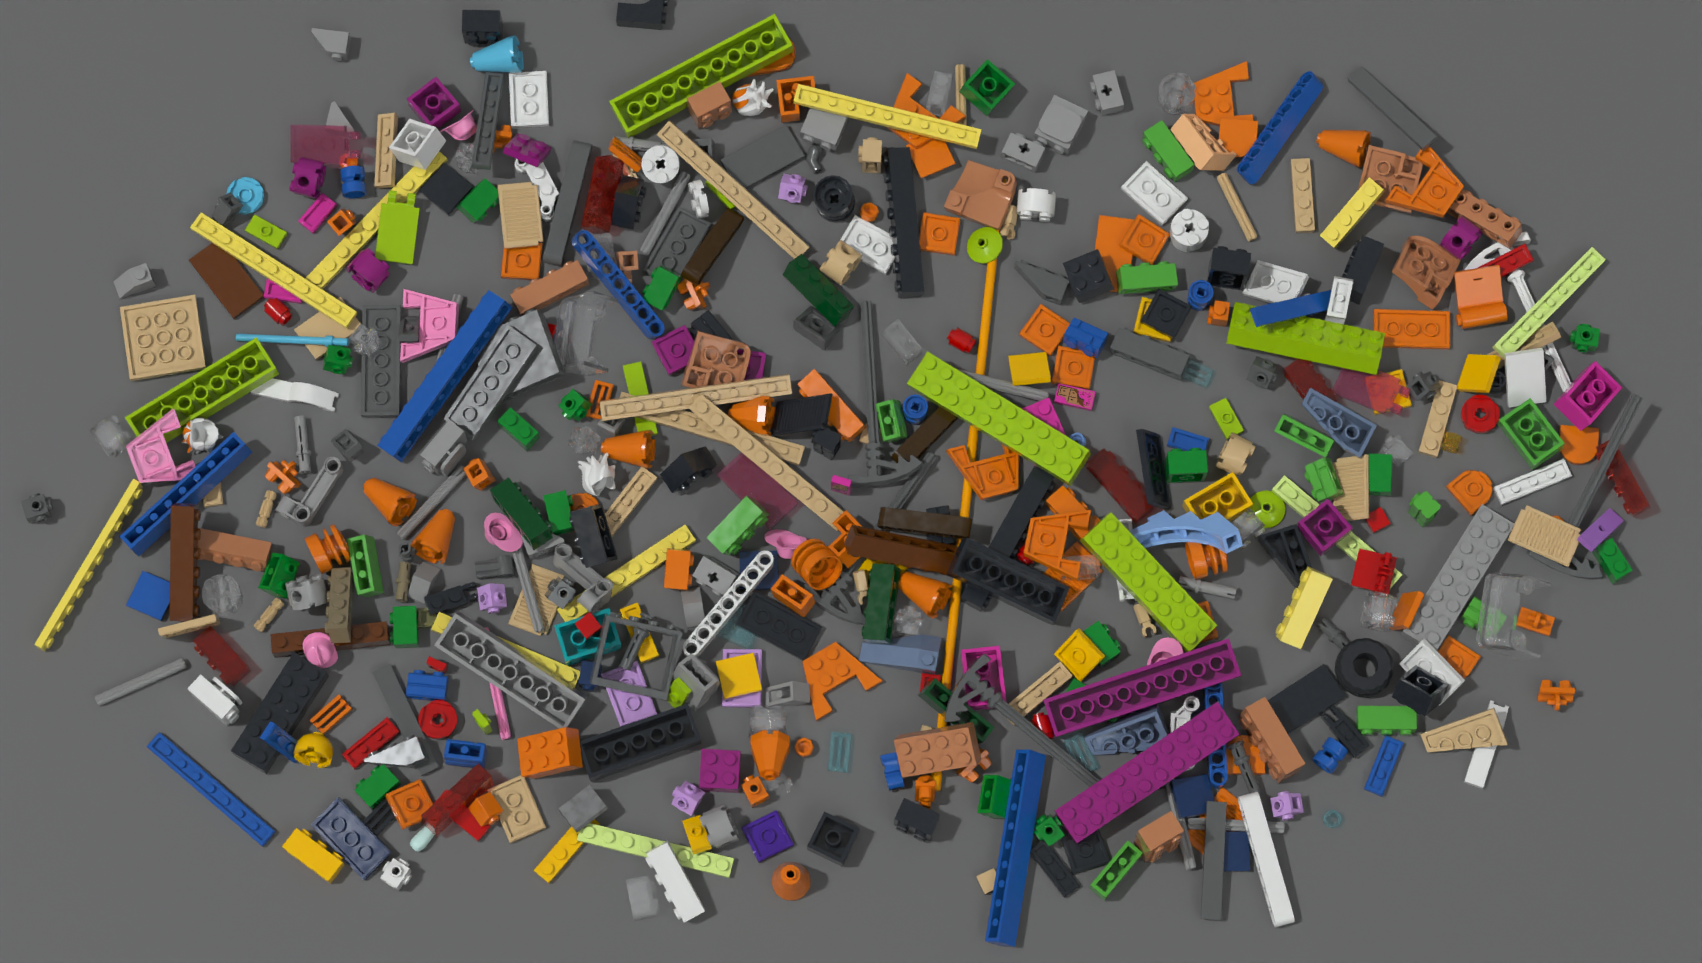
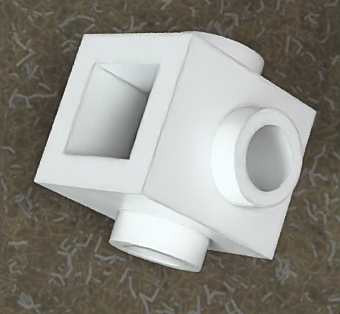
M393 858L391 862L388 861L383 867L382 871L384 873L381 876V880L399 891L402 885H406L412 877L410 874L411 870L408 868L410 864L401 858L398 861Z

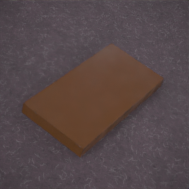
M213 243L189 259L191 265L233 319L264 298V295L237 260Z

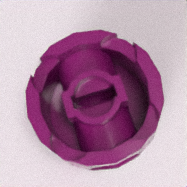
M306 157L299 158L298 163L295 162L292 173L295 174V177L291 181L289 190L294 192V194L318 198L321 192L318 189L324 183L326 166L324 165L326 163Z
M1463 215L1457 220L1458 223L1450 228L1439 245L1456 259L1460 260L1467 256L1473 248L1474 242H1477L1483 234L1479 227Z
M366 248L365 251L362 250L346 267L348 274L350 272L353 273L351 276L353 280L367 291L372 289L371 293H374L390 276L388 272L389 265L383 260L379 261L375 257L374 252L369 248Z

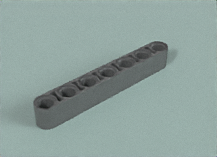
M575 140L572 143L543 255L544 263L557 266L563 265L592 153V144Z

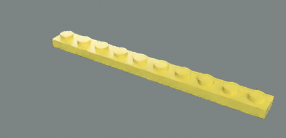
M801 84L797 86L793 104L977 149L982 130Z
M438 152L426 170L414 166L391 189V191H397L395 202L406 203L407 194H416L441 166L448 161L441 152ZM388 193L305 278L306 280L323 290L378 233L381 204H387Z
M200 213L191 225L192 231L347 329L356 317L357 311L205 214Z
M135 479L131 481L34 645L38 649L45 652L47 648L49 649L52 646L55 633L62 629L64 618L72 612L74 608L73 603L76 598L79 599L84 591L83 586L86 581L89 582L93 577L95 566L102 562L104 557L102 554L106 548L109 549L112 545L113 536L121 530L123 526L122 521L126 515L128 516L133 509L132 504L135 499L140 498L143 486L139 481Z

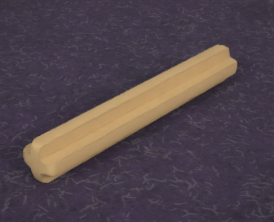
M958 64L955 66L956 109L966 116V119L958 124L967 126L966 98L959 92L966 82L965 65Z
M1227 173L1218 175L1217 180L1247 240H1255L1257 234Z

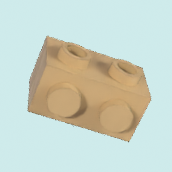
M873 137L867 138V140L863 139V146H859L858 163H862V173L881 174L882 140Z

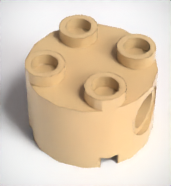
M840 240L835 249L832 248L826 256L829 258L828 261H825L819 270L835 282L843 285L849 279L850 273L855 271L863 255Z
M1231 432L1229 435L1230 439L1229 441L1226 440L1215 466L1229 473L1233 472L1237 476L1243 474L1247 466L1245 460L1249 456L1251 457L1256 446L1252 445L1253 442Z

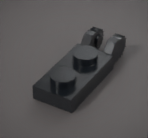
M470 582L463 586L459 585L425 596L424 601L429 615H437L439 612L443 613L477 600L478 593H473L467 597L463 593L474 589L477 586L476 583Z
M1332 705L1329 709L1339 720L1333 723L1324 712L1320 716L1326 725L1329 726L1331 732L1352 757L1355 758L1369 744L1347 717L1343 716Z

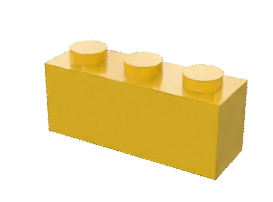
M296 828L283 844V849L331 884L345 866L342 862L343 858L336 852L332 854L326 850L327 846L320 840L317 842L311 839L312 835L305 829L300 831Z

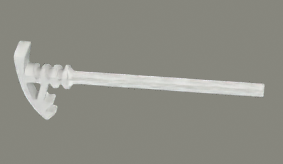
M1522 232L1510 249L1498 242L1486 248L1468 264L1465 270L1478 268L1493 260L1485 258L1499 251L1501 256L1513 250V246L1523 245L1524 243L1529 244L1531 239L1528 232ZM1517 269L1509 274L1510 276L1507 280L1514 284L1527 313L1535 303L1524 281L1525 272ZM1552 342L1542 348L1546 354L1554 358L1551 367L1564 392L1570 386L1571 381Z

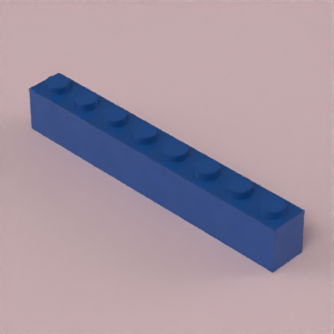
M233 432L119 537L139 557L171 528V505L175 503L197 504L253 452Z

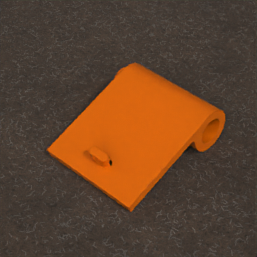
M1499 265L1454 272L1458 315L1455 316L1457 326H1460L1461 329L1507 322L1508 316L1503 302Z

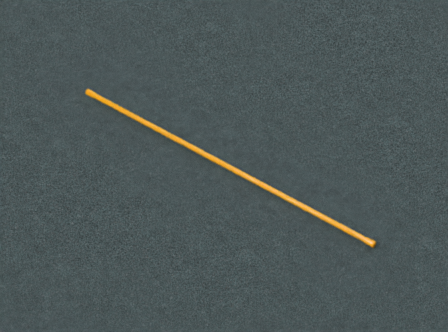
M997 258L987 263L975 371L976 374L984 376ZM971 425L969 426L967 453L970 462H975L979 430ZM965 478L963 481L960 516L969 518L972 487ZM957 538V546H959L962 539ZM954 578L942 674V684L949 690H951L962 582ZM938 713L937 728L947 727L945 717ZM942 771L933 772L930 777L935 781V791H941Z

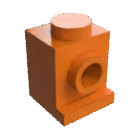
M1215 300L1214 305L1209 306L1207 324L1226 327L1230 302Z
M480 458L471 460L463 468L472 486L480 491L496 481L486 462Z
M751 775L743 780L744 783L741 784V788L752 808L769 799V795L759 776L754 778ZM752 786H757L758 790L756 792H752L750 788Z

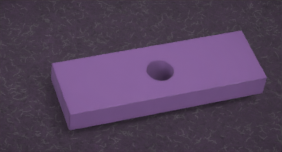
M1609 508L1577 540L1592 552L1624 520Z

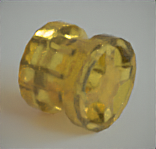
M1444 432V442L1441 443L1440 448L1446 452L1458 453L1460 449L1458 445L1462 442V436L1451 432Z

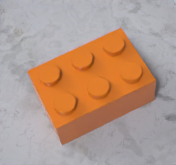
M563 727L517 739L521 777L536 779L583 768L578 729Z

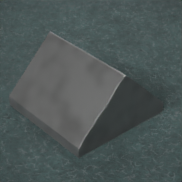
M812 306L807 308L793 321L795 331L824 351L841 329L839 325L834 327Z
M589 784L558 809L565 820L578 832L608 808Z

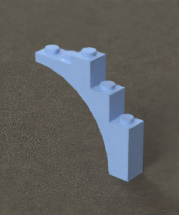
M1163 510L1148 517L1147 523L1129 531L1144 548L1166 543L1195 542L1213 546L1227 554L1243 546L1239 529L1219 512L1201 520L1191 511L1173 519Z

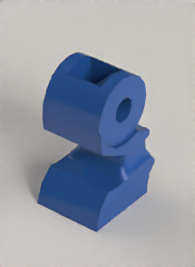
M897 753L880 755L881 763L885 766L884 774L889 791L904 788Z

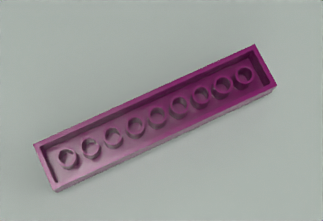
M1228 638L1044 699L1043 701L1055 737H1059L1241 677V673Z
M1216 702L1054 812L1075 844H1077L1238 736L1239 732L1220 704Z

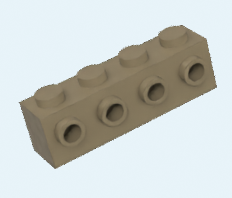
M351 567L332 568L331 576H328L330 591H327L329 606H326L328 622H325V632L329 633L331 643L351 642L354 579Z

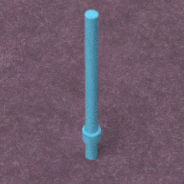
M236 334V341L246 342L257 337L259 342L315 344L325 345V347H328V345H349L348 338H334V336L327 335L325 337Z

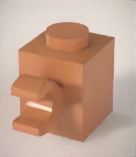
M637 251L614 252V263L632 283L631 270L639 269Z

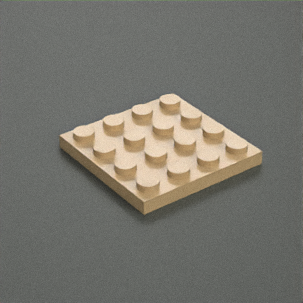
M196 295L120 307L130 381L206 368Z

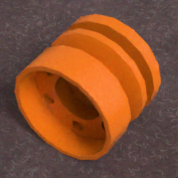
M334 524L330 525L333 532L330 536L324 528L323 539H320L316 533L304 538L321 574L332 570L331 560L333 559L340 566L343 565L339 557L341 555H344L347 562L351 561L349 547L342 533Z
M809 539L801 543L795 549L791 558L793 569L815 590L830 587L836 582L842 571L840 559L819 539Z
M1185 542L1189 567L1195 580L1207 577L1209 567L1214 575L1218 574V566L1222 573L1227 572L1226 553L1210 545Z

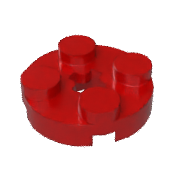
M1486 395L1472 396L1464 403L1461 409V420L1464 427L1474 433L1481 434L1493 430L1500 417L1498 405ZM1478 410H1481L1482 413H1485V416H1483L1482 419H1479L1478 416L1475 415V413H1477Z
M434 700L421 709L418 722L424 734L429 738L438 740L452 735L458 724V716L455 709L448 702ZM438 715H441V719L444 720L443 722H440L439 725H436V722L433 721V718H437Z

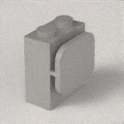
M1054 95L1034 133V139L1043 144V146L1052 147L1056 153L1068 155L1087 118L1088 110Z
M810 108L800 131V138H803V141L809 144H819L825 150L830 151L832 149L836 151L845 132L849 117Z
M449 420L420 454L424 469L431 474L436 473L439 476L442 472L445 477L448 476L466 454L464 444L468 440L465 432Z
M691 653L677 665L670 687L673 681L679 677L692 690L685 703H688L689 707L695 712L716 692L720 681L701 659Z

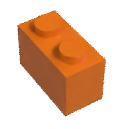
M667 548L664 588L687 590V586L691 585L692 574H689V566H693L694 555H690V550Z
M783 574L771 588L774 598L802 617H805L816 603L811 593Z

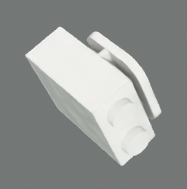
M200 674L188 687L189 692L226 726L230 723L233 724L238 719V714L240 713L234 703L236 702L238 705H241L242 701L216 677L212 679L216 685H212Z

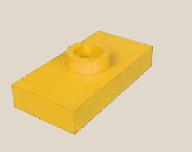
M701 815L682 821L693 855L712 849L707 839L706 829L702 826L699 818Z

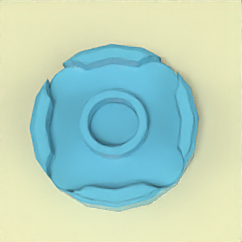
M242 177L233 181L226 193H231L243 204L238 213L243 215L252 214L259 210L265 197L260 183L249 177Z

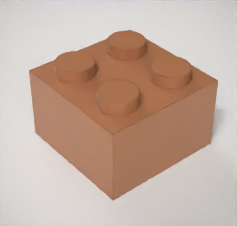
M721 82L687 98L688 111L698 129L702 127L708 128L714 121L718 119L723 120L732 113L731 100Z

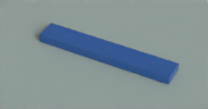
M1331 290L1253 307L1250 309L1255 326L1260 327L1326 312L1328 310Z

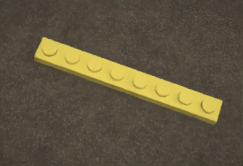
M683 525L606 576L605 578L613 583L611 598L666 562L667 548L686 549L695 543L696 539L687 526ZM582 593L577 595L571 603H567L563 609L560 607L557 609L564 622L589 613L587 609L577 602Z
M439 612L431 631L442 634L452 617ZM500 638L574 688L576 687L580 676L579 670Z

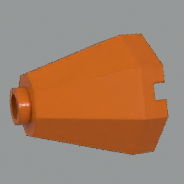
M760 396L734 404L732 409H729L728 416L744 429L760 435L771 436L772 433L769 430H772L776 410L775 407L771 406V403H774V398Z
M762 730L751 736V753L760 777L771 781L781 774L790 752V736L780 731H773V734H767V730Z

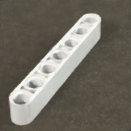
M764 550L757 554L684 642L683 653L685 657L690 655L686 649L691 645L697 648L693 655L699 657L769 573L774 565V558L771 552ZM768 557L770 563L763 565L760 563V559ZM756 572L758 577L751 580L748 578V574ZM742 586L746 589V592L744 594H737L735 592L736 588ZM731 601L734 606L731 609H726L723 607V604ZM714 616H719L722 620L720 623L714 624L711 622V619ZM707 631L709 636L706 639H702L699 637V633Z
M1258 792L1238 796L1240 811L1273 925L1276 928L1294 923L1292 907Z

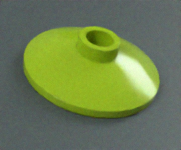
M991 227L977 229L971 234L967 242L968 255L973 261L980 264L994 261L1000 255L1003 248V239L1000 233Z
M1260 491L1250 498L1253 506L1247 514L1251 522L1256 526L1272 528L1278 525L1284 518L1285 504L1272 491ZM1264 505H1269V506H1270V510H1269V511L1264 510L1263 506H1264Z

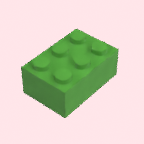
M1531 398L1499 419L1498 426L1532 470L1564 448L1565 443Z
M746 496L706 538L722 554L735 555L742 548L741 544L745 540L749 541L755 535L754 530L758 526L762 527L768 521L767 517L770 513L754 498Z

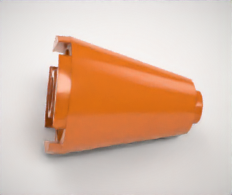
M1323 130L1322 133L1319 132L1316 143L1319 144L1320 149L1355 167H1362L1367 155V146L1370 145L1371 132L1366 130Z
M644 430L606 438L601 443V453H604V455L608 453L607 458L643 468H651L652 465L649 464L650 461H654L656 451L655 439H651V434L654 435L652 430Z
M377 478L368 479L364 483V494L392 526L401 525L404 522L402 519L412 514L417 503L414 493Z
M448 509L439 510L412 541L410 546L417 551L416 555L434 564L437 561H441L440 564L445 563L456 519L452 511Z
M908 571L900 574L898 589L932 619L939 615L937 614L939 609L943 610L946 607L952 593L949 590L952 585Z
M785 862L779 865L772 875L773 890L777 896L784 900H799L806 895L810 888V874L800 863Z

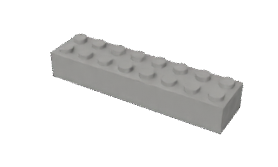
M1482 504L1424 596L1410 628L1404 629L1400 636L1415 646L1425 638L1436 651L1438 650L1514 527V523Z
M460 611L454 614L434 645L558 728L569 727L588 696Z

